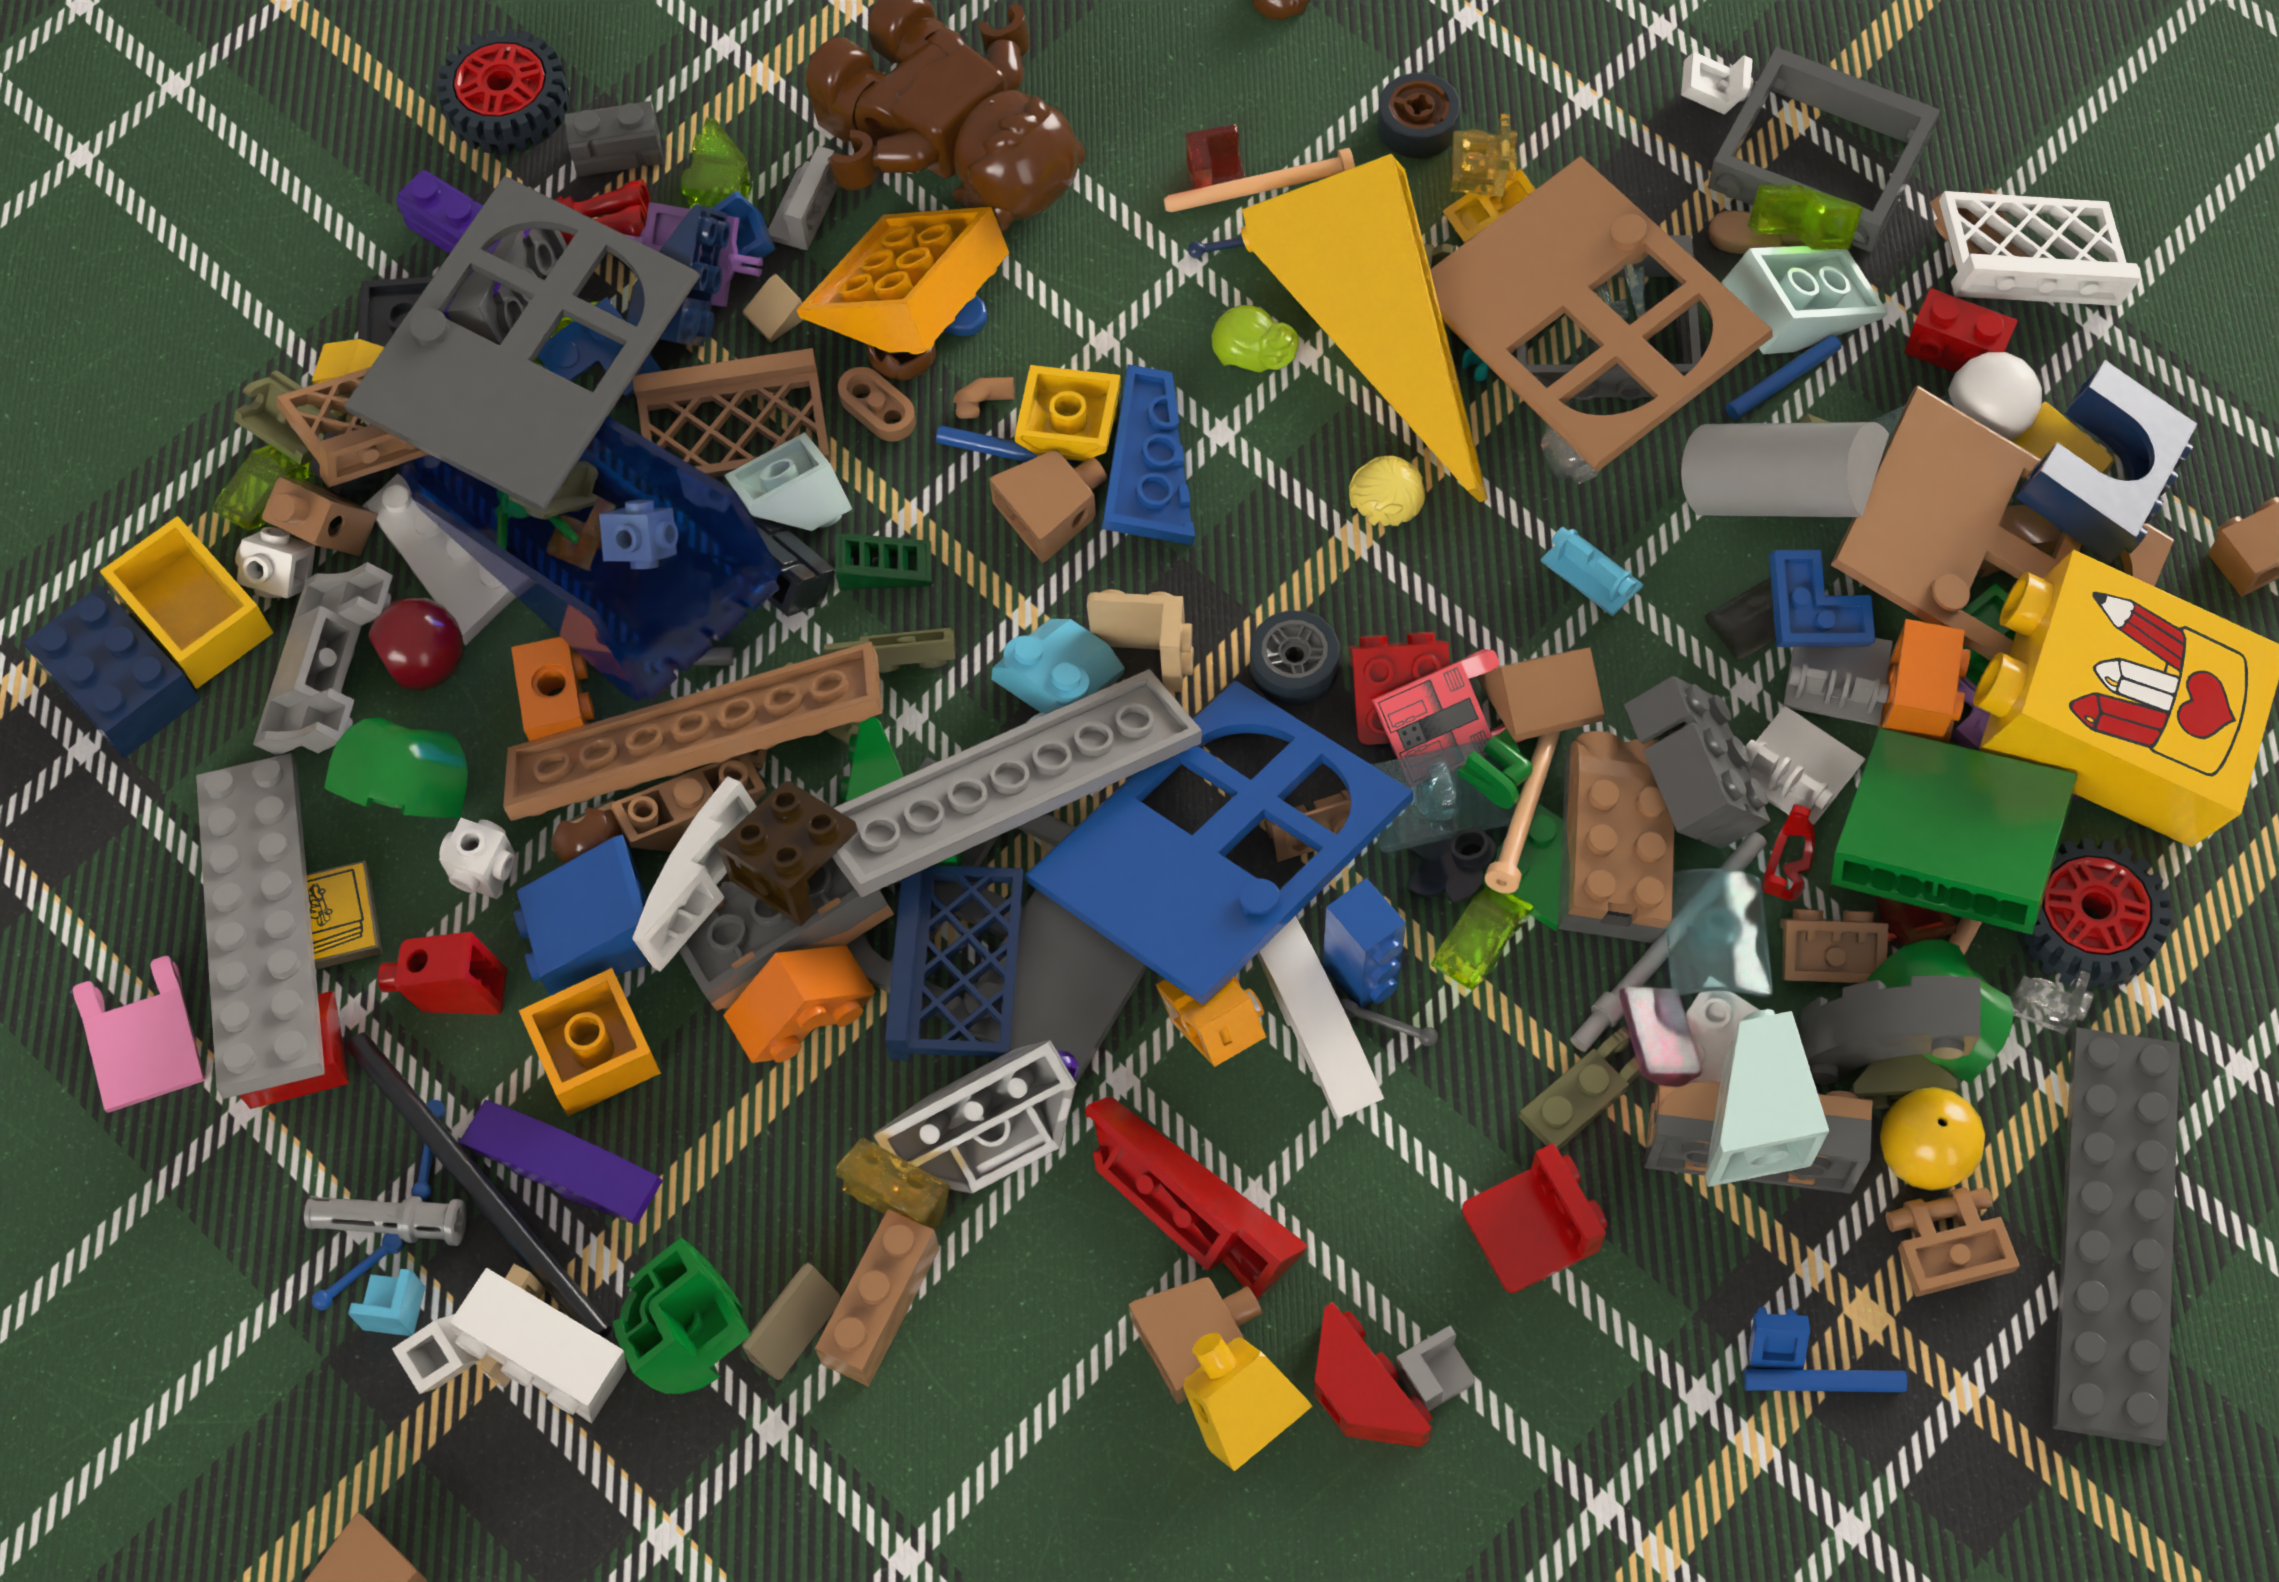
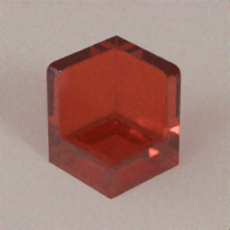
M1236 125L1185 133L1186 162L1193 189L1245 178L1239 155V132Z

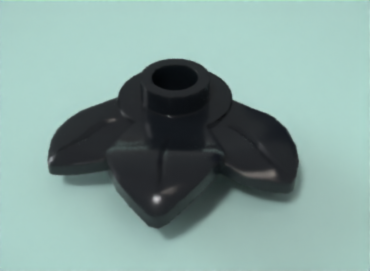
M1436 828L1413 836L1407 840V846L1423 863L1417 868L1407 883V890L1417 896L1427 898L1436 897L1446 892L1448 898L1454 904L1470 899L1481 889L1484 882V871L1496 860L1497 851L1494 841L1485 832L1477 828H1466L1457 833L1448 828Z

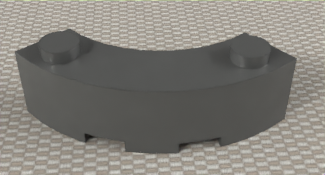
M1911 976V984L1894 988H1886V985L1879 980L1844 987L1842 998L1828 1003V999L1823 997L1815 999L1800 1011L1795 1021L1814 1083L1830 1084L1838 1080H1845L1850 1073L1864 1065L1893 1057L1932 1054L1941 1059H1957L1963 1055L1969 1056L1980 1038L1981 978Z

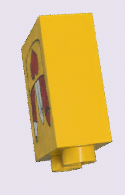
M2076 550L2071 551L2044 578L2029 572L2022 574L2012 587L2000 615V625L2016 632L2010 655L2000 652L1994 656L1982 674L1974 694V706L1990 713L1979 750L2076 773L2077 779L2074 794L2191 848L2242 813L2279 680V644Z

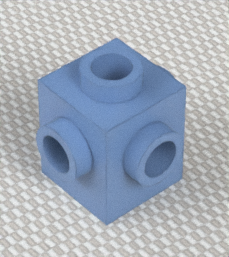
M634 500L625 502V508L599 514L603 561H629L631 569H651L659 567V559L677 554L678 530L674 523L673 508H654L653 500Z

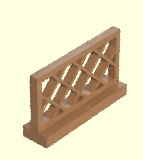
M813 348L635 375L633 377V386L638 404L649 486L656 487L724 476L757 458L743 450L757 431L775 443L771 448L772 450L789 441L802 424L817 434L818 449L827 460H830L818 367ZM810 386L812 399L801 412H798L782 401L791 389ZM758 394L769 401V403L758 417L753 419L737 407L746 396ZM714 401L724 410L711 426H708L692 415L701 403ZM669 408L678 414L679 417L664 434L651 425L649 411ZM776 408H779L795 419L781 437L763 426ZM813 411H814L815 423H814L813 421H811L810 419H808V417L810 416V414H811ZM732 414L750 426L736 444L718 433ZM687 421L704 432L691 451L673 440ZM652 435L659 439L655 446ZM712 438L730 450L721 463L708 464L698 457ZM667 445L685 457L675 470L657 472L656 459ZM737 456L742 458L740 460H735ZM692 463L697 465L695 467H690Z
M370 367L276 396L277 408L318 461L320 477L328 488L429 455L373 425L359 426L362 419L353 416L350 423L328 418L331 410L348 413L344 406L348 399L339 398L338 396L347 391H354ZM310 404L322 408L318 416L299 412L296 407ZM321 431L338 434V436L320 441L318 439Z

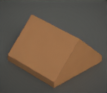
M1590 647L1498 666L1494 670L1477 676V680L1514 741L1604 720L1605 714Z

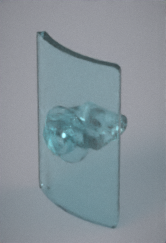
M1491 738L1372 764V766L1413 790L1414 800L1376 836L1383 852H1392L1449 839L1457 832L1466 828H1477L1484 831L1510 825L1516 804L1510 809L1500 808L1466 780L1457 776L1458 769L1466 763L1468 755L1473 751L1477 752L1500 772L1504 770L1500 764L1483 751Z
M1692 869L1673 872L1672 921L1667 926L1666 931L1671 989L1675 995L1680 996L1707 991H1730L1753 994L1764 998L1770 996L1773 993L1760 879L1755 875L1727 869Z

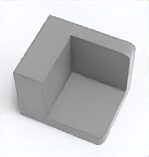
M1451 1326L1398 1355L1396 1359L1395 1369L1401 1382L1410 1395L1415 1394L1423 1402L1428 1411L1473 1386L1475 1382L1474 1375L1454 1346L1456 1333Z

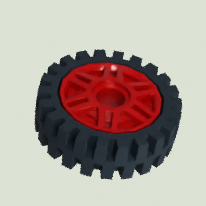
M497 29L488 31L489 39L483 40L479 33L471 37L472 46L467 45L464 41L456 46L458 55L450 52L445 58L447 66L441 65L438 71L440 79L436 81L437 95L442 112L451 131H454L455 136L461 142L465 140L469 147L476 150L480 145L483 152L491 154L495 146L498 147L500 154H510L511 145H516L518 152L528 149L526 145L528 140H531L535 146L542 143V132L551 136L556 131L555 123L562 124L565 119L564 110L569 108L568 96L570 95L567 79L555 50L551 46L547 47L545 40L540 37L534 40L532 34L526 31H522L518 38L515 29H505L504 37H500Z
M2082 838L2078 845H2075L2073 840L2063 842L2056 854L2033 935L2018 932L2016 936L2020 946H2029L2026 955L2032 963L2040 959L2044 963L2041 968L2042 972L2049 977L2054 971L2060 973L2059 982L2068 986L2074 980H2078L2080 989L2091 990L2096 983H2099L2100 990L2112 988L2116 982L2120 986L2130 982L2135 975L2139 976L2155 959L2170 931L2168 926L2172 920V909L2167 908L2171 899L2168 890L2160 891L2163 879L2158 872L2152 875L2147 873L2151 864L2143 857L2137 862L2131 860L2130 858L2134 851L2124 846L2120 852L2113 851L2115 843L2113 841L2103 839L2099 846H2095L2094 838ZM2083 908L2094 910L2101 919L2089 917L2083 911Z

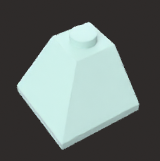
M805 432L724 475L728 484L746 509L755 517L813 531L818 527H828L840 520L842 514L852 510L831 464Z

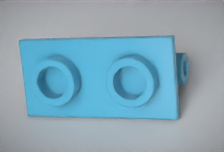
M1564 527L1560 528L1552 538L1555 546L1541 558L1543 564L1612 617L1643 587V584L1633 577L1629 570L1625 571L1579 536L1575 529L1568 531Z

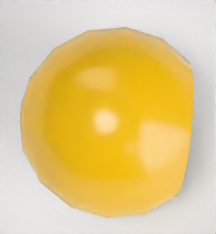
M1937 1087L1916 1089L1895 1101L1883 1117L1880 1144L1884 1160L1897 1177L1913 1187L1929 1191L1953 1187L1970 1177L1982 1161L1985 1133L1981 1118L1967 1100L1953 1091Z

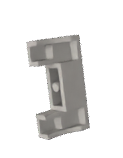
M367 562L348 572L339 574L317 573L306 579L253 745L277 756L300 746L320 753L335 746L346 730L352 726L353 720L349 716L354 699L343 695L342 687L349 664L355 653V645L361 626L374 620L390 604L391 595L388 593L393 575Z

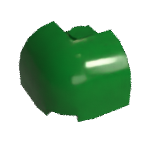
M381 717L367 718L348 728L336 743L329 761L324 789L365 807H369L372 805V802L388 807L400 808L403 815L460 819L468 776L465 754L458 740L448 732L407 729Z
M1921 940L1904 946L1887 958L1867 978L1868 981L1879 980L1886 985V988H1894L1911 984V976L1981 978L1980 1038L1969 1056L1963 1055L1957 1059H1941L1932 1054H1922L1936 1065L1941 1066L1970 1084L1991 1064L2006 1043L2012 1028L2014 1014L2011 998L1987 984L1979 973L1970 968L1959 945L1945 940Z
M682 1237L642 1267L627 1282L626 1285L631 1291L621 1308L620 1318L612 1321L615 1337L620 1348L624 1350V1356L632 1373L649 1387L665 1394H684L704 1388L719 1379L720 1375L714 1364L751 1336L740 1315L743 1307L731 1288L711 1263Z

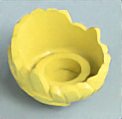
M1376 457L1359 468L1353 475L1349 484L1350 504L1352 508H1358V511L1363 516H1368V521L1373 526L1378 522L1383 526H1399L1401 522L1410 521L1414 516H1417L1424 505L1425 489L1422 482L1423 477L1411 463L1400 457Z

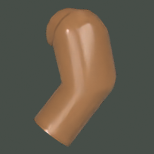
M1014 377L979 378L957 391L953 399V403H956L957 417L977 418L980 414L979 402L1015 400Z

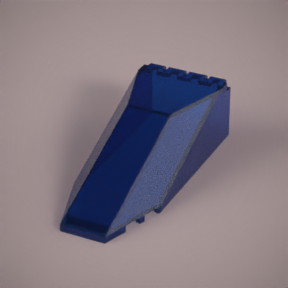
M607 416L578 460V462L587 461L596 467L598 478L595 481L592 493L604 499L603 504L583 508L578 512L559 514L580 537V541L575 544L565 537L548 519H539L530 515L522 519L513 517L508 519L507 547L504 550L496 544L497 517L495 509L500 505L497 497V488L430 454L399 464L401 475L412 492L411 497L418 508L612 684L636 702H639L644 696L653 701L677 680V676L673 672L676 668L685 673L713 648L709 641L711 637L720 642L748 617L744 608L748 607L755 611L779 590V586L775 581L777 576L781 574V571L737 492ZM634 500H653L654 508H673L674 523L678 530L677 554L659 559V567L651 569H631L629 561H603L599 514L625 508V502Z

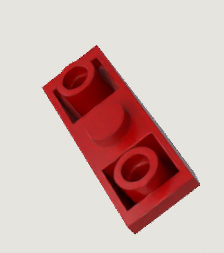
M1334 1302L1330 1303L1324 1308L1313 1395L1346 1437L1421 1448L1429 1442L1432 1427L1428 1424L1432 1421L1428 1409L1415 1394L1407 1397L1395 1382L1399 1375L1390 1360L1382 1352L1374 1355L1363 1341L1366 1333L1357 1318L1348 1310L1342 1314Z

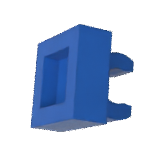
M1759 1307L1757 1313H1754L1748 1349L1750 1367L1804 1370L1810 1335L1808 1316H1799L1794 1309H1787L1786 1315L1767 1314L1765 1307Z

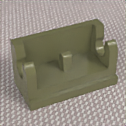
M279 371L271 372L270 377L251 382L243 389V392L248 396L254 397L257 395V397L250 405L245 404L236 409L234 421L298 464L310 462L314 456L277 408L276 396L303 387ZM310 404L296 407L299 412L318 416L322 408ZM331 410L328 418L343 421L344 414L340 411ZM320 432L318 436V439L320 441L323 440L326 432Z

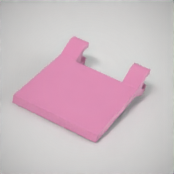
M169 956L154 959L150 964L160 992L159 995L105 1012L102 992L97 987H94L91 981L77 984L72 989L83 1020L104 1110L107 1113L206 1081L182 991L180 970Z

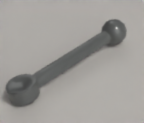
M1340 1000L1347 1017L1356 1016L1416 1037L1424 1046L1430 1047L1438 1041V1033L1432 1027L1420 1029L1361 1008L1351 1000Z

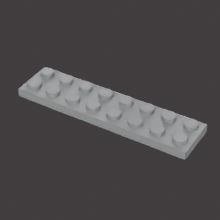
M1148 669L834 807V809L856 822L858 832L832 858L860 897H864L1201 744L1202 730L1154 673Z
M292 753L196 775L216 1088L221 1097L225 1099L324 1075L325 1068L297 764Z

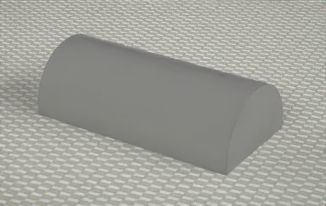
M1875 422L1704 424L1694 430L1684 449L1681 466L1683 491L1689 506L1697 515L1863 517L1889 433L1882 425Z

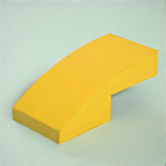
M1520 168L1485 193L1478 186L1444 209L1443 213L1462 241L1466 243L1536 189Z

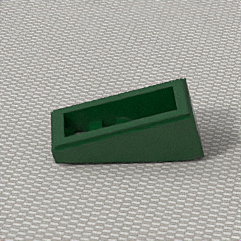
M836 534L835 573L839 590L932 586L931 541L862 534ZM917 555V571L908 570V556ZM898 556V569L889 568V557ZM879 557V567H870V558ZM859 558V566L851 565V559Z

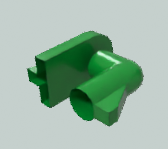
M1504 729L1499 735H1495L1489 740L1483 751L1505 769L1500 772L1477 752L1473 751L1468 755L1466 763L1458 769L1457 776L1466 780L1498 807L1510 809L1519 800L1517 787L1532 774L1533 768L1532 763L1520 753L1509 731Z

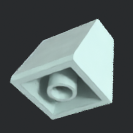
M1769 1009L1756 1011L1745 1016L1743 1021H1740L1723 1063L1705 1173L1708 1187L1810 1167L1829 1133L1792 1011L1775 1014L1773 1010Z

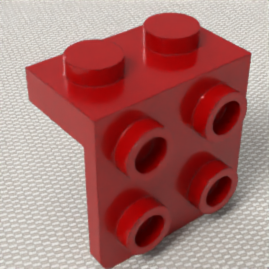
M1435 632L1406 634L1407 642L1388 643L1387 635L1359 637L1358 646H1348L1349 665L1353 668L1357 737L1361 743L1365 745L1390 743L1372 699L1450 665L1449 643L1444 640H1435Z
M1554 1143L1535 1152L1531 1169L1466 1200L1462 1205V1216L1502 1287L1508 1293H1517L1599 1252L1606 1234L1604 1229L1607 1228V1221L1602 1209L1594 1199L1587 1201L1578 1185L1581 1183V1177L1575 1163L1568 1155L1562 1157Z

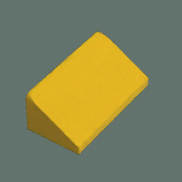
M2047 402L2041 404L2034 423L2018 438L2010 440L2040 459L2058 442L2105 475L2108 474L2114 462L2113 457Z

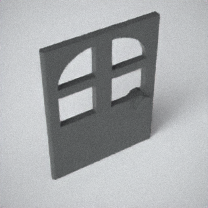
M504 175L344 405L348 413L545 512L699 279L700 274L696 270ZM553 229L574 235L545 280L486 252V250L501 238L522 230ZM607 252L623 261L636 275L643 288L645 296L644 310L637 327L577 297ZM472 270L531 299L500 345L446 319L443 314ZM564 316L623 345V348L593 392L533 363Z
M927 757L918 770L937 763V761ZM1044 814L1016 828L1056 846L1076 827L1051 815ZM999 835L965 850L962 866L980 867ZM901 880L892 883V885L900 888ZM935 881L934 896L945 907L965 892L956 881ZM987 889L980 893L995 909L1007 900ZM1035 889L1027 904L1021 910L1010 1051L1051 1040L1056 1050L1068 1051L1074 1055L1079 1065L1078 1077L1075 1080L1077 1084L1148 967L1037 889ZM972 899L953 915L976 925L988 914ZM934 907L932 908V918L939 913ZM1010 911L1003 916L1008 923ZM996 922L986 930L1004 939L999 948L1008 941V934ZM942 924L930 933V941L933 940ZM865 934L846 944L870 983L890 993L893 958L889 962L876 953L868 943ZM1006 956L999 961L1004 968L1006 966ZM991 968L973 986L986 1000H989L1004 987V980ZM927 980L925 982V986L936 998L947 991ZM966 991L964 999L956 996L945 1007L961 1023L978 1009L980 1005ZM925 998L923 1003V1010L930 1005V1003ZM1002 1002L995 1007L1000 1014H1002ZM937 1012V1013H935V1014L933 1015V1016H935V1017H937V1018H939V1019H941V1020L947 1022V1021L941 1016V1014H940L939 1012ZM989 1014L967 1030L971 1035L985 1042H999L1000 1026Z

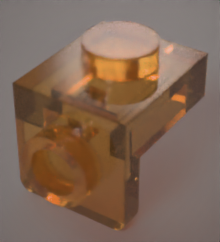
M597 498L587 523L567 515H562L561 518L580 537V540L574 544L555 528L546 552L549 555L589 571L598 548L602 550L599 514L613 511L615 504Z

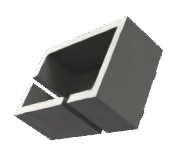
M1671 676L1624 704L1640 743L1645 744L1666 731L1669 733L1668 737L1643 750L1677 832L1696 840L1701 839L1704 843L1723 849L1771 822L1764 807L1768 804L1766 793L1759 782L1750 775L1746 763L1749 762L1748 752L1743 743L1736 736H1733L1728 721L1731 720V713L1719 695H1712L1702 690L1696 684L1691 685L1675 676Z

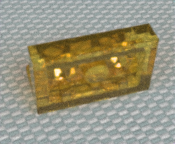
M1500 114L1497 135L1487 134L1476 129L1465 132H1453L1450 192L1504 196L1506 180L1514 181L1517 167V154L1515 153L1517 131L1510 130V114Z
M863 1137L838 1163L836 1175L845 1180L842 1191L883 1214L889 1209L927 1226L935 1232L940 1227L950 1188L949 1184Z

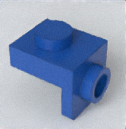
M739 192L732 193L711 208L728 213L727 216L740 218L736 239L739 255L764 258L775 250L762 213Z

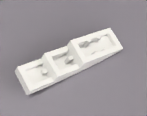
M728 776L697 813L670 854L648 896L634 932L633 941L652 967L660 972L724 899L723 894L716 885L725 876L727 871L717 843L756 808L755 803L742 783Z
M1295 916L1257 953V956L1287 1026L1292 1027L1310 1071L1315 1072L1334 1119H1339L1384 1099L1346 1013L1312 945Z

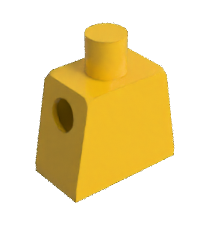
M1209 1333L1202 1336L1194 1344L1192 1352L1201 1366L1185 1379L1183 1388L1208 1449L1233 1471H1236L1307 1412L1312 1405L1260 1350L1242 1337L1234 1338L1226 1345L1220 1334Z

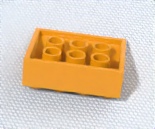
M992 207L882 215L796 309L799 317L889 353L909 352L910 354H920L926 352L933 347L934 341L943 330L955 321V316L966 303L976 296V292L983 283L995 274L996 268L1009 254Z

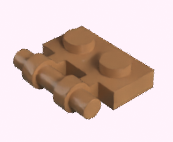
M1962 1187L1948 1191L1947 1197L1928 1202H1924L1919 1198L1904 1202L1903 1208L1886 1212V1222L1891 1232L1910 1228L1915 1235L1914 1239L1902 1241L1898 1246V1250L1916 1297L2012 1273L2020 1266L2002 1218L1980 1220L1977 1211L1992 1207V1197L1986 1187L1972 1191ZM1954 1217L1959 1223L1960 1227L1938 1233H1936L1933 1225L1935 1221Z

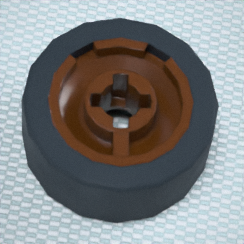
M1410 73L1399 76L1391 81L1379 96L1377 131L1382 142L1393 152L1407 158L1424 159L1439 155L1452 145L1458 134L1460 99L1455 88L1443 78L1430 73Z

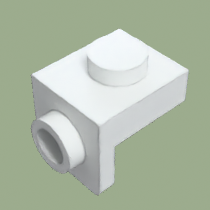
M1693 52L1684 60L1681 96L1725 115L1739 101H1744L1752 90V59L1742 56L1729 68Z

